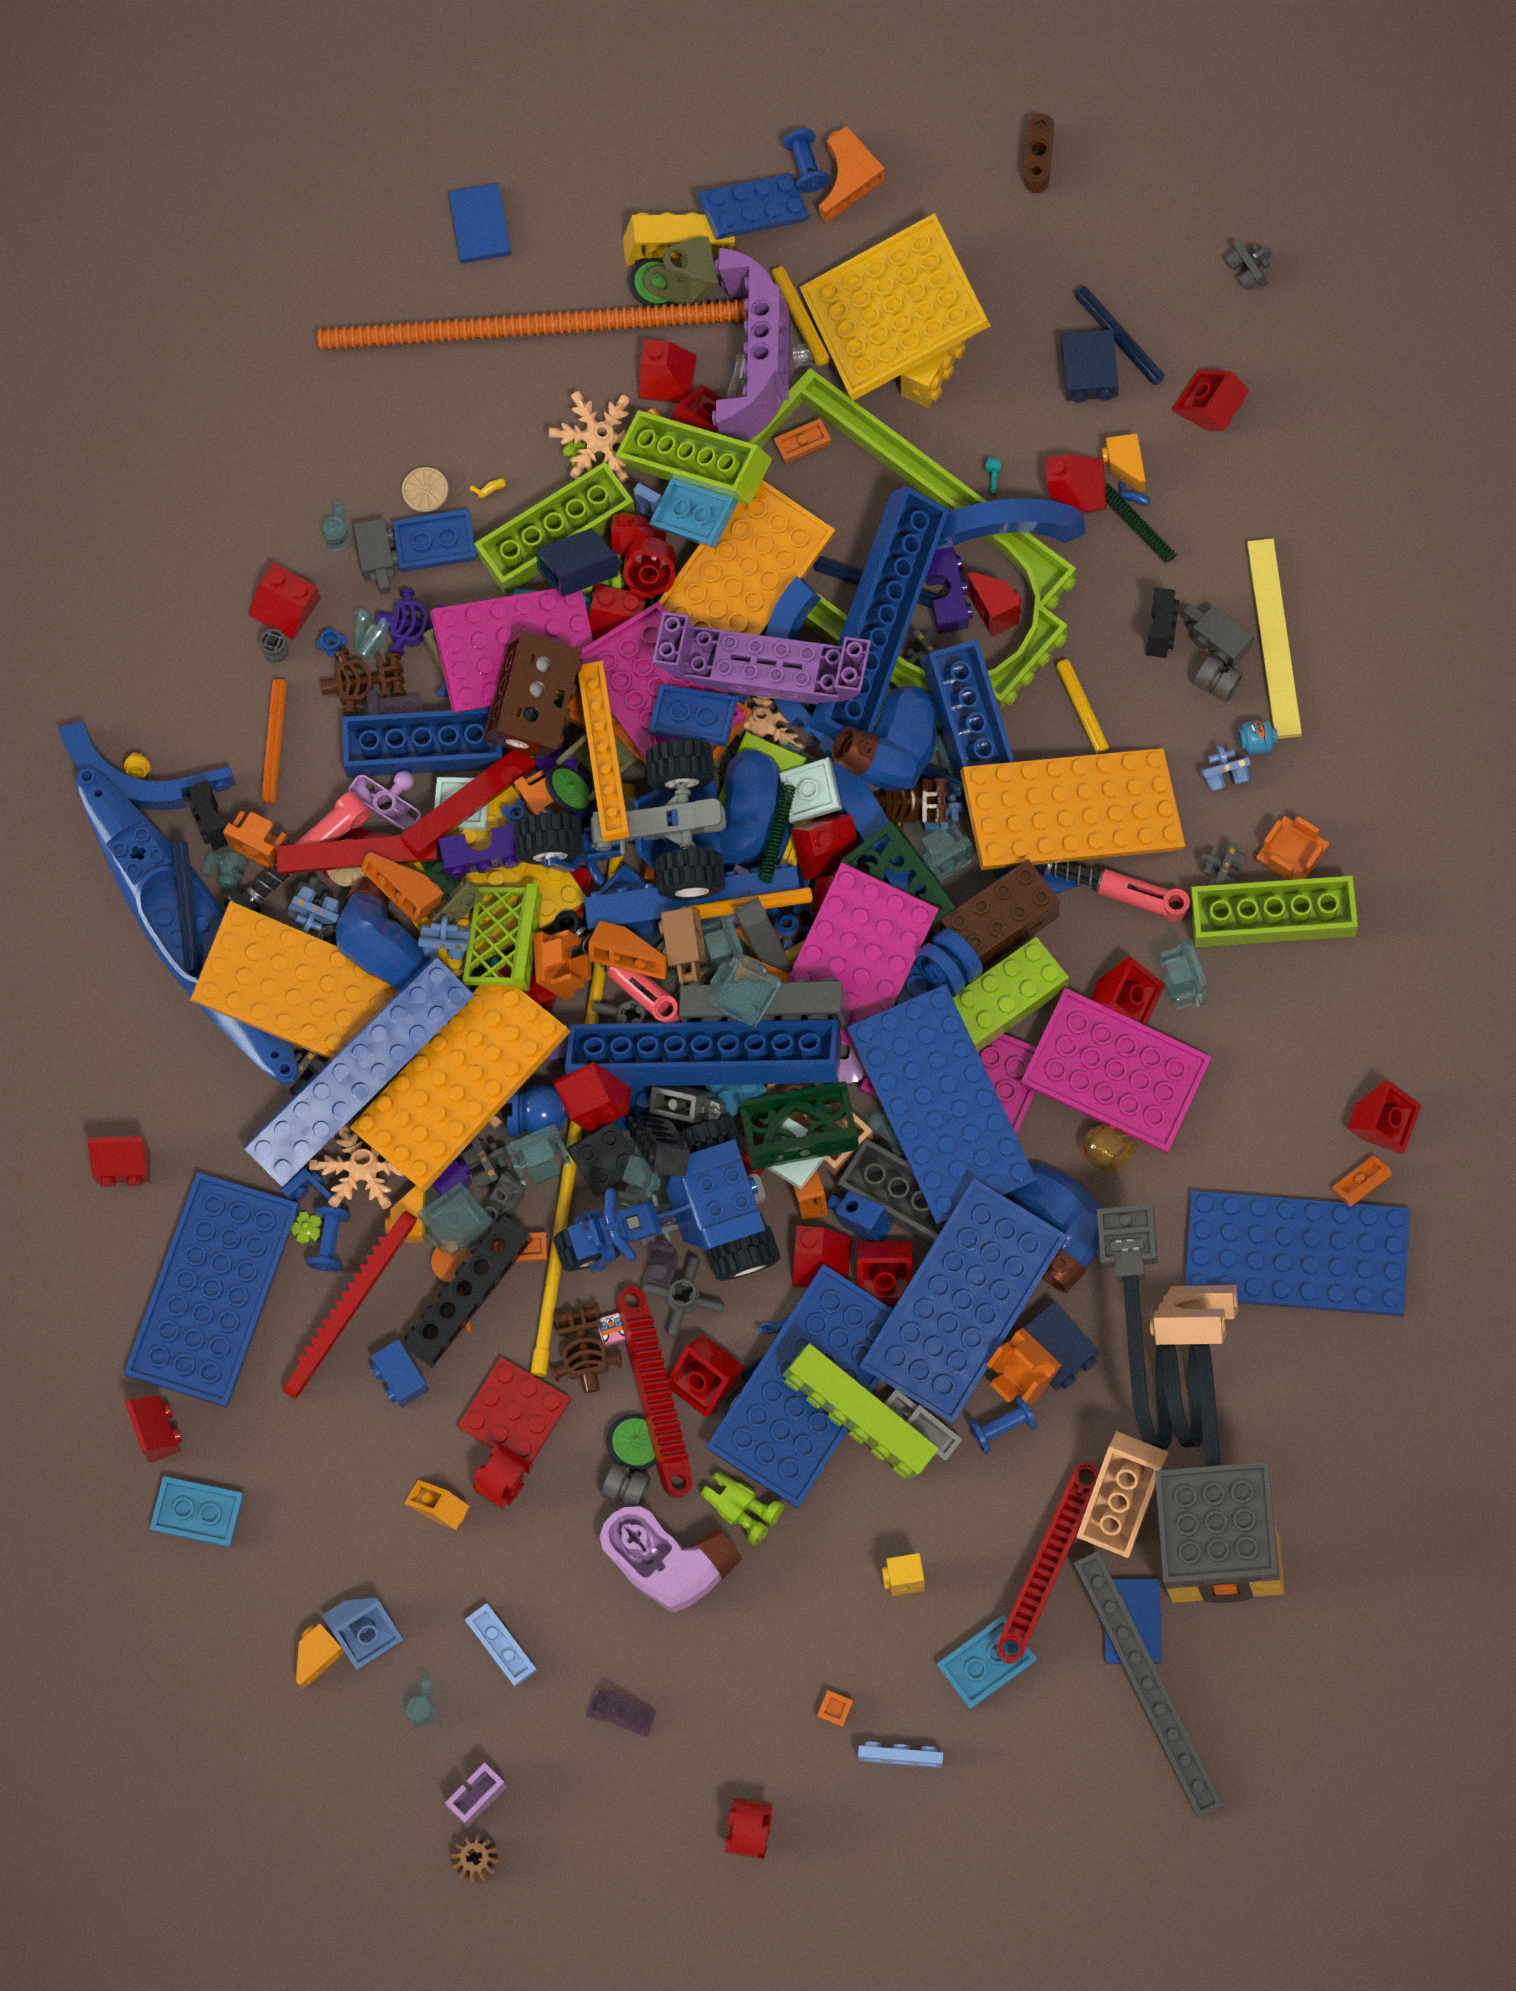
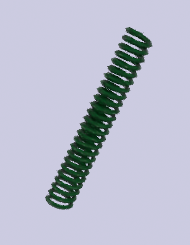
M1106 484V502H1108V505H1111V508H1114V511L1122 519H1125V522H1128L1133 531H1136V534H1139V537H1142V540L1147 542V545H1150V548H1153V551H1156V554L1165 563L1173 560L1177 553L1166 560L1174 553V550L1168 547L1169 544H1166V541H1163L1160 535L1157 536V533H1154L1155 530H1151L1152 527H1149V524H1146V521L1140 518L1141 515H1138V512H1135V510H1132V507H1129V504H1126L1127 501H1124V498H1121L1118 492L1115 493V489L1112 490L1113 487H1110V484Z
M782 782L764 852L765 855H763L764 859H762L758 875L759 879L766 883H772V881L765 880L761 876L766 879L774 878L773 875L775 874L776 863H778L777 859H779L783 836H785L784 832H786L789 813H791L790 809H792L791 806L794 801L792 798H794L795 790H797L793 785H784L785 782Z

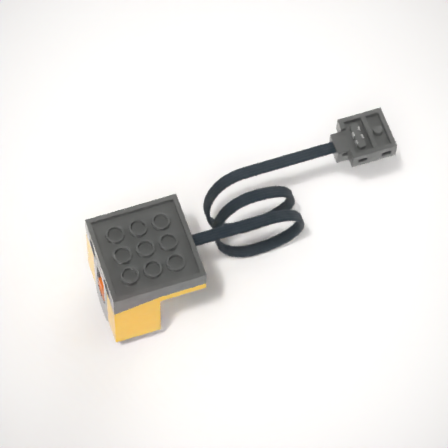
M1153 1205L1097 1209L1102 1268L1115 1267L1118 1282L1123 1281L1131 1391L1135 1418L1143 1442L1165 1450L1171 1443L1173 1430L1178 1442L1183 1447H1199L1202 1443L1204 1446L1205 1467L1155 1471L1163 1583L1173 1603L1191 1601L1230 1603L1249 1600L1255 1596L1285 1594L1281 1543L1275 1525L1269 1461L1220 1465L1214 1377L1209 1344H1190L1189 1346L1190 1431L1183 1409L1175 1344L1157 1345L1155 1360L1158 1416L1157 1435L1154 1430L1147 1397L1139 1280L1146 1279L1145 1264L1158 1263Z

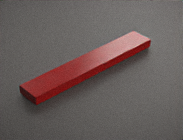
M514 750L510 751L400 834V840L417 856H420L437 843L439 838L445 837L511 787L515 780L522 776L524 777L536 768V762L529 755Z
M400 836L276 846L278 874L361 868L366 854L369 852L398 864L438 861L437 843L420 856H417L400 840Z

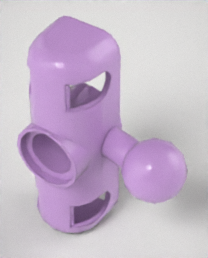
M403 770L396 773L394 785L390 790H387L365 775H358L348 789V792L354 791L380 820L387 821L396 828L404 830L422 819L418 809L398 797L402 791H408L414 785V777L409 771ZM367 781L375 786L374 792L366 788ZM382 803H392L389 809L382 810L379 808ZM410 809L417 813L416 820L408 815Z

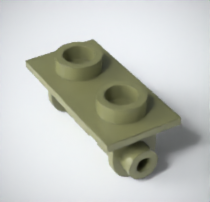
M468 879L464 882L461 881L449 894L452 900L448 902L444 899L431 911L432 914L429 918L433 923L441 924L442 917L446 916L449 917L450 925H456L484 895Z

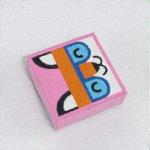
M619 1313L596 1319V1321L600 1320L603 1323V1328H599V1333L605 1346L626 1341Z

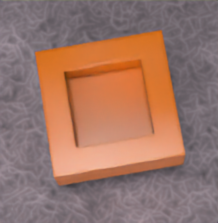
M827 1690L817 1718L843 1728L854 1701Z

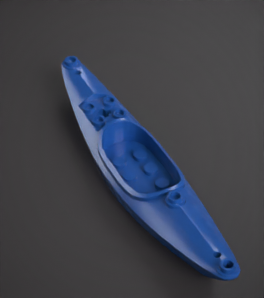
M83 767L77 772L75 778L86 814L114 878L147 939L165 966L191 997L224 912L206 886L191 869L201 970L187 972L184 962L172 845L103 774L94 767ZM197 1004L234 1044L279 1083L289 1084L297 1078L299 1069L290 1042Z

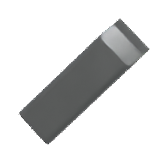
M757 897L735 908L736 915L758 960L784 972L791 970L790 961L759 898Z

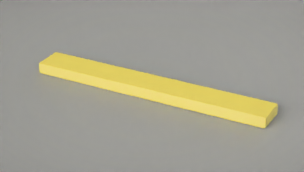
M1274 538L1247 541L1273 728L1277 730L1278 739L1301 737L1302 732Z

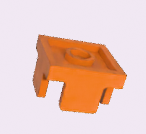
M542 770L526 780L522 776L514 781L516 793L521 800L526 802V808L532 815L539 814L540 811L546 813L545 810L570 814L560 808L549 795L546 787V777Z
M240 811L233 824L228 823L223 831L231 850L271 871L275 868V864H277L276 846H286L290 843L287 834L281 832L278 838L269 834L273 828V823L253 812H250L247 816L245 812Z
M1284 816L1281 821L1278 820L1265 838L1263 848L1255 861L1285 880L1307 879L1328 849L1330 843L1319 837V828L1303 818L1297 816L1293 821Z
M569 930L553 935H548L543 931L533 934L536 983L564 1000L574 998V991L584 988V982L591 979L589 956L584 954L572 958L570 947L581 944V938Z
M1024 1328L1018 1330L1010 1341L1001 1345L987 1363V1366L999 1375V1377L993 1379L990 1385L1007 1402H1011L1021 1395L1022 1400L1029 1405H1032L1039 1399L1062 1366Z

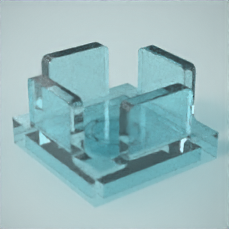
M955 824L950 826V835L944 827H940L922 839V844L928 851L922 855V858L939 881L972 862V843L967 836L964 837Z
M731 915L719 916V920L702 925L703 937L712 965L717 969L718 979L722 977L723 980L735 976L742 957L745 955Z
M1192 940L1183 941L1179 947L1161 952L1159 955L1160 965H1166L1168 974L1163 976V980L1170 1000H1175L1176 1009L1195 1004V1007L1205 1005L1209 987Z
M743 954L740 958L734 956L730 963L723 960L710 982L713 992L707 1003L709 1006L756 1028L782 981L781 978L770 974L764 964Z
M555 1124L505 1145L511 1165L520 1183L524 1185L527 1184L522 1172L524 1168H528L534 1183L538 1185L559 1176L560 1172L554 1161V1155L561 1153L566 1166L571 1164Z
M638 1147L635 1149L636 1156H630L622 1177L623 1181L628 1183L625 1192L620 1191L618 1195L619 1203L630 1207L653 1202L652 1194H656L658 1198L666 1176L665 1174L652 1172Z
M462 1182L418 1212V1218L425 1225L428 1238L442 1254L446 1251L450 1257L458 1252L463 1256L473 1249L480 1240L483 1241V1234L488 1231L494 1222Z

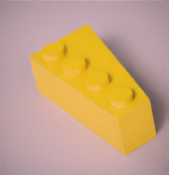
M694 212L687 213L686 215H674L673 213L649 215L648 213H638L631 216L623 236L626 266L635 265L634 260L661 258L668 247L697 237H709L712 255L717 256L719 255V248L733 249L735 236L716 240L706 215H699ZM678 252L670 253L673 261L683 257Z

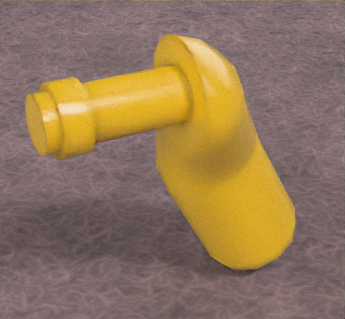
M503 478L490 481L481 490L472 485L470 491L479 494V498H485L492 492L504 488L506 482Z

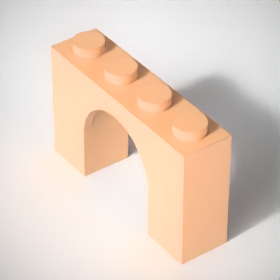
M1171 1286L1167 1295H1164L1163 1302L1159 1304L1158 1311H1155L1154 1319L1150 1320L1151 1336H1155L1156 1345L1222 1344L1226 1337L1225 1319H1235L1238 1313L1237 1286Z

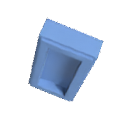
M638 483L634 488L637 512L651 519L661 500V495Z

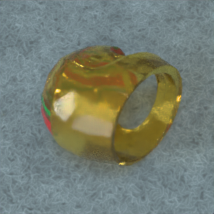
M1103 1124L1093 1127L1086 1134L1083 1141V1151L1088 1162L1107 1172H1114L1132 1158L1138 1144L1131 1135L1120 1136L1118 1135L1119 1129L1117 1127ZM1128 1145L1121 1155L1114 1157L1120 1149Z

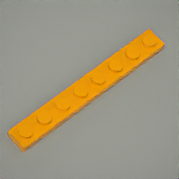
M603 660L583 664L578 677L603 841L608 842L630 837L605 666Z

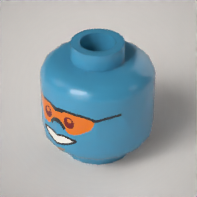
M1267 720L1243 723L1242 728L1237 731L1239 749L1244 750L1247 755L1270 753L1273 744L1278 742L1276 728H1272Z

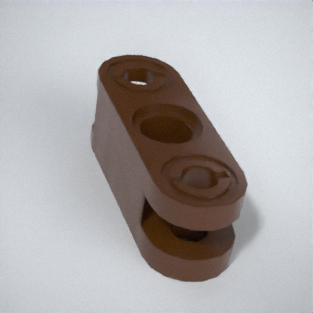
M1044 113L1032 116L1028 125L1024 186L1029 192L1035 194L1041 193L1048 188L1050 178L1054 121L1049 115ZM1040 151L1044 154L1038 156L1035 155L1034 152Z

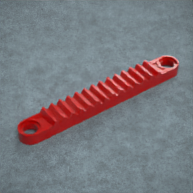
M405 1210L386 1237L378 1238L381 1245L372 1247L374 1255L366 1256L368 1260L367 1265L360 1264L362 1273H354L353 1276L356 1281L355 1283L348 1282L349 1292H341L344 1298L343 1301L336 1300L337 1309L329 1310L331 1318L322 1320L325 1327L316 1329L319 1336L310 1338L313 1345L311 1347H304L307 1354L297 1357L300 1364L283 1389V1392L295 1400L304 1390L415 1226L418 1218L409 1211Z
M630 1286L618 1295L616 1300L617 1309L663 1489L668 1496L681 1498L693 1486L688 1463L689 1454L685 1451L686 1443L682 1440L681 1423L677 1420L678 1411L674 1408L673 1392L669 1389L670 1380L666 1377L665 1361L661 1358L662 1349L658 1346L659 1338L656 1337L657 1329L653 1326L654 1318L650 1315L644 1292L637 1287ZM627 1295L634 1296L638 1302L637 1307H629L625 1302V1297ZM672 1477H679L683 1480L684 1488L682 1490L673 1487L671 1483Z
M1080 1463L1071 1475L998 1640L997 1655L1004 1663L1013 1664L1020 1661L1033 1636L1080 1529L1100 1470L1093 1463ZM1082 1471H1089L1093 1474L1094 1480L1090 1484H1084L1079 1480L1078 1475ZM1006 1642L1016 1643L1019 1651L1015 1655L1006 1654L1003 1651V1645Z

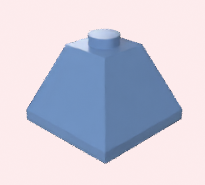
M378 1598L345 1600L322 1615L356 1670L403 1641L402 1636Z

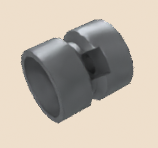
M1210 655L1200 668L1194 685L1206 692L1212 690L1213 696L1227 703L1236 691L1243 673L1231 666L1225 668L1224 662Z
M614 1463L605 1480L602 1497L615 1502L621 1499L623 1500V1505L628 1507H641L647 1494L651 1477L637 1471L630 1474L629 1468Z

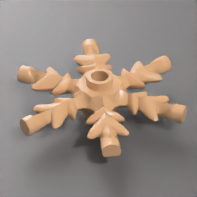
M580 391L574 392L571 398L577 407H573L572 411L582 416L578 420L586 422L587 429L581 431L576 425L572 429L565 423L561 424L563 429L549 427V438H563L562 444L574 440V445L580 440H584L587 443V449L578 450L582 454L571 459L572 462L577 464L571 470L570 475L578 479L585 468L588 472L592 470L591 460L596 462L595 453L603 452L605 454L603 462L608 461V466L612 471L616 472L621 483L627 481L629 476L622 467L626 465L615 456L617 452L613 451L615 443L621 445L626 435V429L617 434L613 431V425L622 424L618 419L629 415L628 412L623 410L630 402V399L625 395H621L615 406L612 402H609V414L604 412L605 421L598 422L595 420L597 411L592 413V401L589 400L585 403Z
M759 696L752 698L757 707L755 706L751 709L752 715L738 732L739 737L742 736L743 731H749L752 735L761 739L767 734L773 735L774 743L779 740L782 748L787 749L788 745L796 753L801 754L805 745L794 740L798 735L785 732L788 728L776 727L778 720L784 723H788V721L782 715L779 708L776 712H771L767 708L774 701L769 700L770 698ZM746 700L743 703V705L747 706Z
M345 1124L338 1131L342 1139L336 1140V1143L345 1147L342 1151L350 1153L351 1158L348 1161H343L337 1156L336 1161L330 1156L324 1155L325 1161L310 1160L309 1169H324L322 1175H327L335 1170L336 1175L342 1170L349 1172V1177L339 1179L342 1183L331 1188V1191L336 1192V1194L330 1198L328 1203L334 1208L340 1205L345 1196L348 1200H351L352 1188L358 1190L356 1184L358 1180L368 1182L365 1190L370 1189L369 1200L377 1197L383 1209L390 1207L391 1201L385 1193L391 1192V1189L382 1185L385 1180L376 1178V1174L379 1171H384L390 1176L391 1171L401 1177L404 1175L387 1160L384 1162L378 1159L379 1154L373 1148L370 1151L360 1149L362 1141L357 1143L358 1136L355 1133L351 1135Z

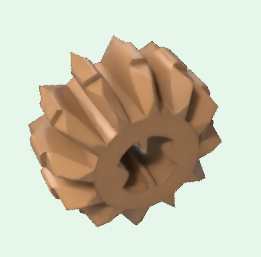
M476 1834L474 1843L471 1842L469 1836H465L464 1840L467 1844L465 1847L460 1843L455 1845L461 1853L451 1854L452 1859L459 1861L452 1867L454 1871L462 1869L459 1874L462 1880L470 1873V1883H475L476 1875H479L481 1881L485 1882L484 1872L487 1871L491 1875L495 1874V1870L490 1867V1864H499V1859L491 1857L498 1853L497 1847L489 1848L492 1843L489 1838L481 1844V1836L479 1834ZM476 1853L478 1856H482V1859L479 1858L480 1863L478 1865L468 1862V1859H472L471 1854Z

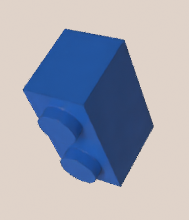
M399 1339L370 1356L374 1363L370 1368L378 1381L383 1378L388 1385L384 1390L392 1403L397 1401L402 1408L429 1391L426 1382Z

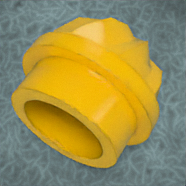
M133 752L125 760L124 769L128 776L143 779L150 771V762L147 760V756H143L142 753Z

